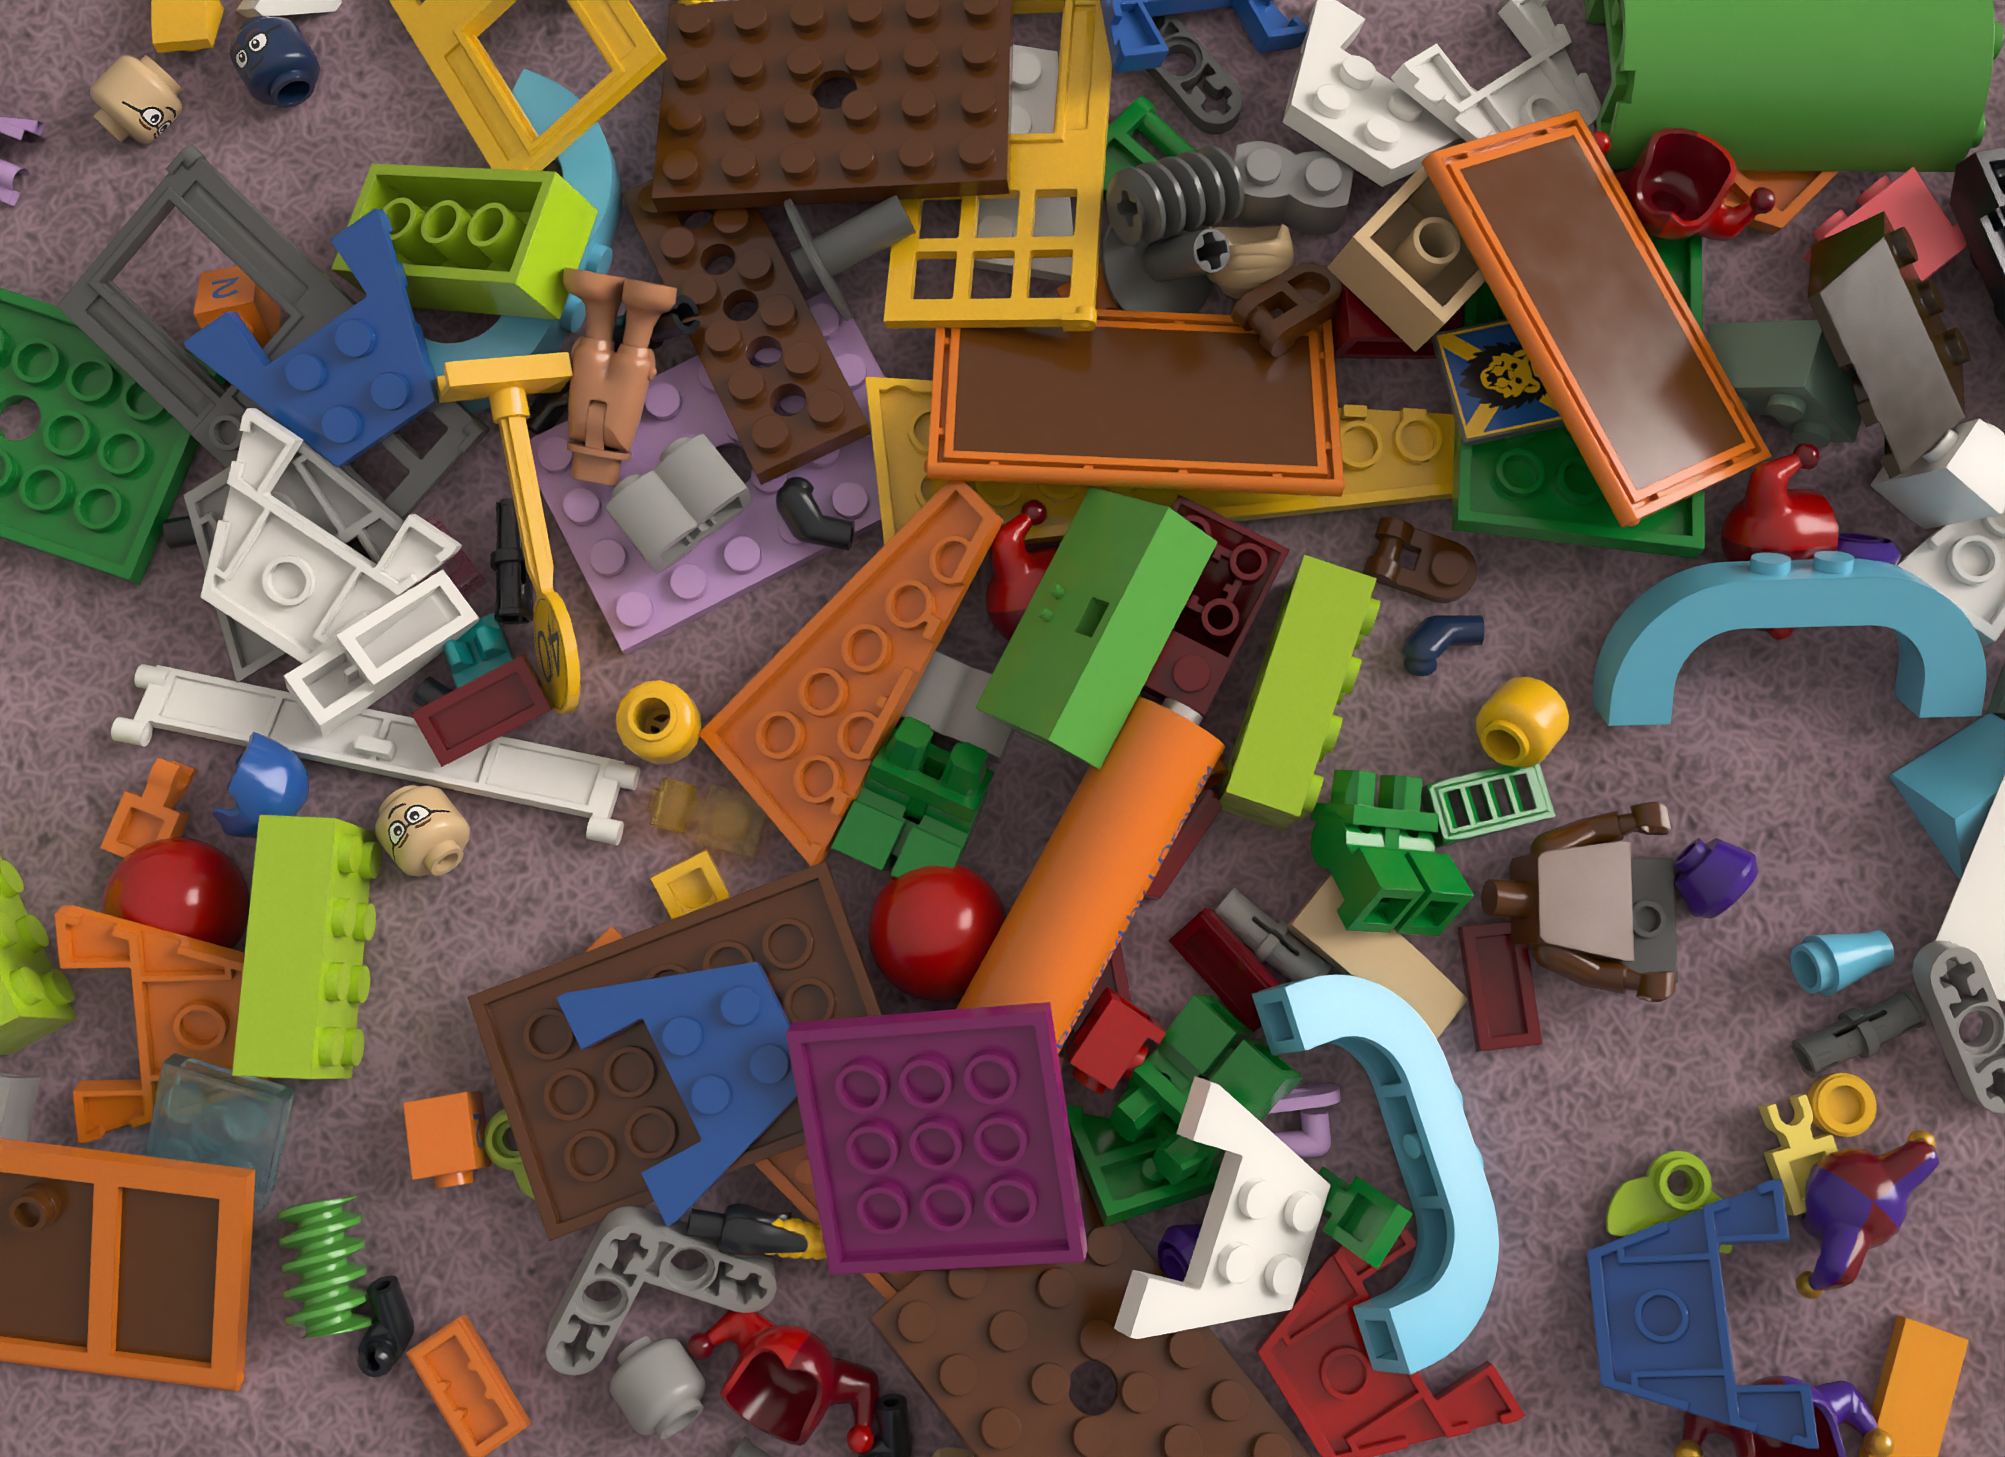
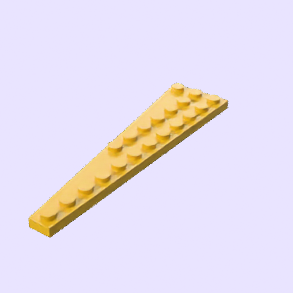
M865 377L884 545L948 482V480L927 479V473L924 470V463L928 459L933 380ZM1344 404L1342 408L1338 407L1343 476L1346 482L1341 497L987 481L967 482L1004 520L1002 525L1019 515L1023 504L1029 500L1037 499L1046 506V520L1041 524L1032 525L1024 538L1025 544L1062 541L1090 487L1172 508L1179 494L1233 522L1452 499L1455 419L1453 414L1427 413V409L1402 408L1401 411L1367 409V406L1347 404Z

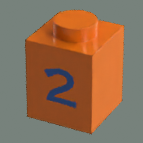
M237 265L200 273L194 308V316L200 328L203 329L226 312H237L263 349L279 331L281 319L280 306Z
M482 1091L462 1092L403 1103L412 1180L434 1177L435 1189L473 1183V1169L491 1166V1160L484 1148L486 1119Z

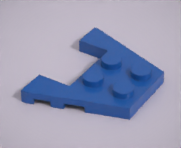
M1100 0L1112 67L1116 73L1157 68L1162 65L1169 49L1151 18L1154 16L1232 7L1258 53L1294 49L1301 46L1308 27L1298 16L1293 17L1289 21L1273 5L1274 0Z
M376 208L330 239L367 294L360 302L273 362L269 360L237 312L224 313L183 342L191 353L295 435L303 439L304 442L336 467L348 465L439 403L435 383L436 376L421 325L415 322L406 287L409 284L403 264L397 261L389 234L393 233L390 220L384 210Z
M760 962L567 992L556 997L581 1050L589 1049L643 1020L701 1137L699 1143L641 1173L666 1226L680 1220L696 1201L729 1170L731 1165L798 1098L786 1031L791 1024Z
M1782 1179L1767 1181L1757 1185V1188L1729 1199L1723 1198L1705 1205L1703 1209L1667 1223L1664 1221L1587 1251L1601 1386L1802 1448L1819 1449L1810 1384L1736 1385L1719 1247L1721 1245L1790 1242Z

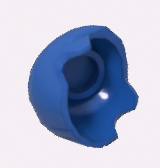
M253 732L249 737L247 749L235 762L237 767L227 786L228 791L236 801V807L230 810L215 808L212 814L222 825V830L225 834L240 838H257L259 815L296 816L308 798V772L300 758L290 749L269 737Z

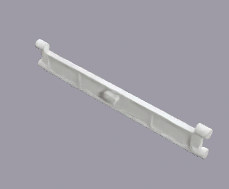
M141 664L137 668L134 678L135 685L138 688L146 689L134 719L118 717L111 728V737L114 741L143 747L149 744L153 728L246 747L248 746L250 735L256 732L284 745L299 758L590 818L586 838L612 845H619L624 828L623 821L611 819L620 788L636 790L641 771L640 767L625 764L624 761L503 736L441 767L414 718L366 708L323 737L290 692L242 682L237 683V681L160 665L155 667Z

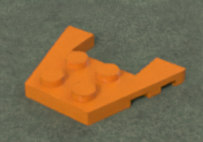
M62 905L54 914L60 969L130 968L132 977L141 1079L80 1080L73 1090L78 1143H89L101 1139L106 1132L127 1125L135 1128L154 1122L158 1115L190 1105L194 1109L270 1084L271 1077L232 1076L245 952L75 905Z

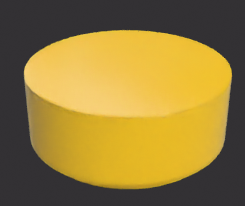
M1849 1073L1826 1074L1818 1078L1808 1091L1807 1098L1813 1113V1123L1827 1134L1841 1137L1856 1136L1866 1131L1874 1121L1877 1110L1875 1095L1870 1086L1858 1076Z

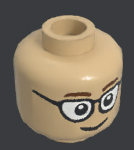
M123 55L92 84L90 95L95 104L100 108L92 117L120 143L130 136L139 143L150 144L181 114L182 103L177 95L182 91V88L147 55L140 61L133 56Z
M409 785L393 792L381 804L379 817L375 825V836L406 875L422 877L433 874L439 876L448 873L461 862L464 855L463 850L469 841L470 826L441 789L432 786L419 787Z

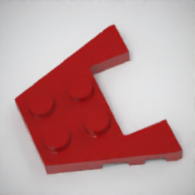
M1406 1226L1379 1269L1365 1262L1338 1243L1298 1293L1292 1310L1283 1312L1255 1348L1321 1457H1374L1409 1448L1410 1444L1443 1436L1451 1438L1471 1433V1429L1496 1423L1504 1425L1519 1421L1525 1417L1524 1412L1498 1371L1489 1361H1485L1435 1395L1431 1394L1418 1371L1411 1375L1373 1371L1353 1306L1371 1299L1362 1283L1363 1280L1417 1246Z

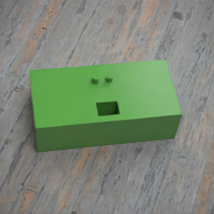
M1090 487L975 708L1033 741L1100 770L1205 568L1217 541L1168 506Z

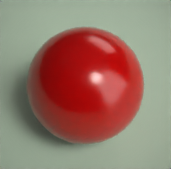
M190 838L161 839L134 850L116 866L110 875L101 902V913L230 949L237 945L244 933L250 908L247 883L235 862L215 846Z
M957 864L955 868L946 866L917 868L903 874L899 878L894 876L878 894L869 917L868 939L870 950L881 973L902 992L928 1001L957 999L964 996L1006 919L1005 909L1000 897L989 882L979 873L966 866Z

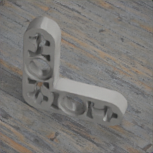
M1941 940L1928 943L1920 949L1914 959L1913 977L1958 1087L1967 1100L1993 1113L2004 1114L2005 1016L1984 965L1978 955L1966 947ZM1947 960L1956 962V966L1948 971L1952 985L1940 981L1939 978L1947 973V965L1945 963ZM1957 990H1958V991H1961V992H1963V993H1966V994H1968V995H1961V996H1959ZM1977 1010L1982 1016V1030L1973 1041L1963 1043L1959 1035L1960 1023L1968 1013ZM1996 1070L2003 1073L1993 1082L1992 1072ZM1994 1083L1996 1091L1994 1093L1987 1091L1986 1088Z
M635 1206L617 1208L608 1213L601 1222L549 1323L546 1339L547 1361L553 1369L566 1375L586 1374L595 1369L603 1360L643 1282L735 1312L750 1313L759 1311L768 1306L775 1297L777 1283L774 1260L760 1257L729 1256L718 1249V1239L687 1235L688 1223L678 1220L666 1226L662 1215ZM630 1233L640 1235V1240L633 1239L629 1243L623 1255V1263L616 1260L618 1256V1240L627 1239ZM687 1249L698 1250L707 1258L702 1266L693 1270H681L672 1264L671 1259L678 1252ZM719 1262H725V1268H718ZM750 1273L758 1275V1280L749 1279L745 1286L738 1285L736 1279L745 1280ZM609 1281L617 1285L620 1292L610 1300L595 1301L589 1298L584 1290L594 1282ZM581 1319L586 1321V1340H580L575 1347L565 1345V1343H571L575 1340L581 1328Z

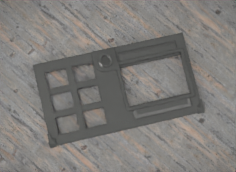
M188 145L168 165L166 170L169 173L59 302L57 307L178 420L222 465L228 468L231 466L232 461L237 459L243 431L239 429L242 416L247 408H256L283 427L285 426L235 386L231 385L226 389L113 282L115 277L174 207H176L291 316L263 348L271 362L357 303L214 168L194 145ZM460 401L438 403L429 409L448 427V430L424 457L416 452L396 432L380 442L410 471L386 500L362 479L349 464L339 468L405 521L465 453L472 452L490 431V428L479 417L474 416ZM358 538L347 544L369 560L371 559Z

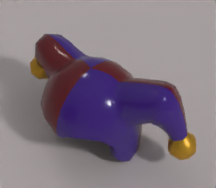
M1924 1129L1913 1130L1907 1137L1904 1145L1890 1152L1877 1155L1867 1149L1847 1148L1830 1153L1812 1166L1806 1183V1215L1801 1219V1225L1809 1235L1820 1240L1822 1244L1814 1271H1803L1795 1279L1796 1290L1803 1298L1817 1299L1826 1290L1842 1288L1853 1283L1858 1276L1867 1251L1882 1246L1899 1232L1907 1215V1199L1939 1165L1934 1135Z
M1774 1375L1758 1379L1749 1385L1809 1383L1790 1376ZM1836 1381L1817 1386L1810 1385L1819 1449L1802 1448L1685 1412L1683 1439L1676 1446L1674 1457H1704L1701 1445L1706 1436L1712 1433H1717L1730 1439L1733 1443L1736 1457H1846L1838 1429L1841 1423L1851 1426L1864 1437L1865 1449L1873 1457H1889L1894 1450V1440L1887 1431L1878 1427L1859 1391L1847 1381Z

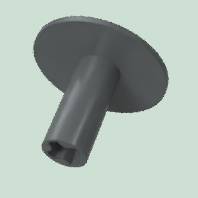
M895 194L815 237L794 202L790 198L784 201L788 217L801 243L799 247L790 251L798 271L809 289L822 283L842 317L849 321L853 318L852 312L835 276L916 233L903 205Z
M1110 224L1102 245L1101 264L1104 281L1113 302L1120 310L1197 313L1208 299L1214 284L1206 274L1221 271L1229 261L1230 245L1225 235L1216 229L1205 230L1207 226L1202 224L1200 228L1194 231L1187 232L1182 230L1180 234L1173 237L1162 235L1160 240L1152 243L1140 240L1135 247H1131L1117 237Z

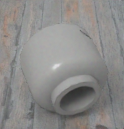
M645 1336L631 1343L619 1354L617 1361L620 1367L611 1379L609 1390L637 1433L643 1436L657 1434L661 1440L667 1439L685 1429L702 1413L704 1406L700 1401L707 1389L706 1380L677 1339L664 1338L653 1342L649 1336Z

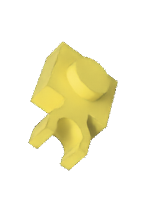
M1796 1094L1789 1097L1794 1109V1118L1788 1124L1781 1121L1776 1104L1758 1106L1766 1127L1777 1135L1781 1145L1779 1148L1763 1153L1772 1179H1782L1786 1214L1793 1216L1806 1212V1183L1812 1166L1830 1153L1838 1151L1833 1135L1821 1134L1813 1137L1810 1130L1813 1113L1806 1094Z

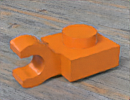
M158 757L150 771L143 795L124 791L100 848L125 858L137 848L153 841L181 838L190 814L174 807L186 795L197 769L172 760L170 762Z

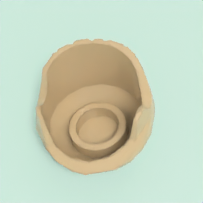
M1286 225L1253 228H1212V226L1205 228V230L1216 229L1222 232L1229 242L1230 258L1227 265L1219 272L1206 274L1229 297L1239 300L1249 291L1294 266V249L1289 228Z

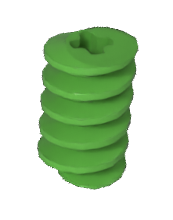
M358 1196L292 1205L277 1213V1221L297 1225L296 1231L279 1239V1247L299 1251L298 1257L281 1265V1273L301 1277V1283L283 1292V1299L303 1303L304 1309L285 1319L286 1326L305 1329L306 1335L302 1338L333 1335L372 1325L370 1316L351 1313V1309L369 1300L367 1290L349 1287V1283L367 1273L365 1264L347 1261L348 1256L365 1247L362 1238L348 1236L344 1233L347 1229L362 1222L361 1213L342 1209V1205Z

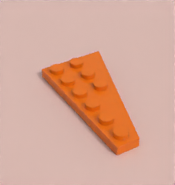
M948 480L699 732V736L811 867L825 861L854 800L857 799L863 788L873 760L881 747L888 742L1004 521L967 481Z

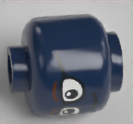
M266 16L253 17L243 23L239 32L232 40L229 52L232 63L251 96L259 102L276 105L280 108H289L303 103L314 92L320 73L317 57L299 27L289 19Z

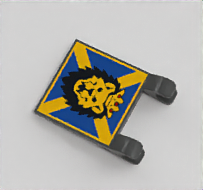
M1507 318L1438 332L1432 336L1431 341L1463 446L1477 445L1565 426Z

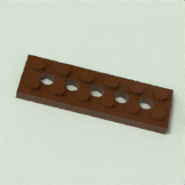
M653 179L621 193L664 285L677 288L676 296L686 295L690 297L699 309L700 316L684 319L682 323L692 320L700 321L697 331L690 334L689 337L761 485L871 434L868 422L758 207L658 212L652 201ZM708 212L712 214L710 222L702 228L689 229L684 227L688 217L694 213ZM728 256L735 259L732 268L723 274L714 275L706 272L707 266L715 258ZM741 302H753L758 305L756 313L747 320L735 321L728 317L731 309ZM775 348L782 352L777 363L770 367L758 368L751 364L754 355L762 349ZM798 395L806 399L804 407L795 415L781 416L774 412L777 403L786 396Z

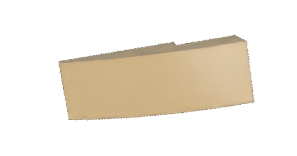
M1331 875L1325 878L1288 923V931L1326 962H1329L1333 966L1331 969L1338 975H1350L1378 983L1401 997L1421 1016L1436 1039H1438L1468 999L1401 934H1397L1395 929L1390 933L1347 931L1336 911L1345 900L1334 878Z

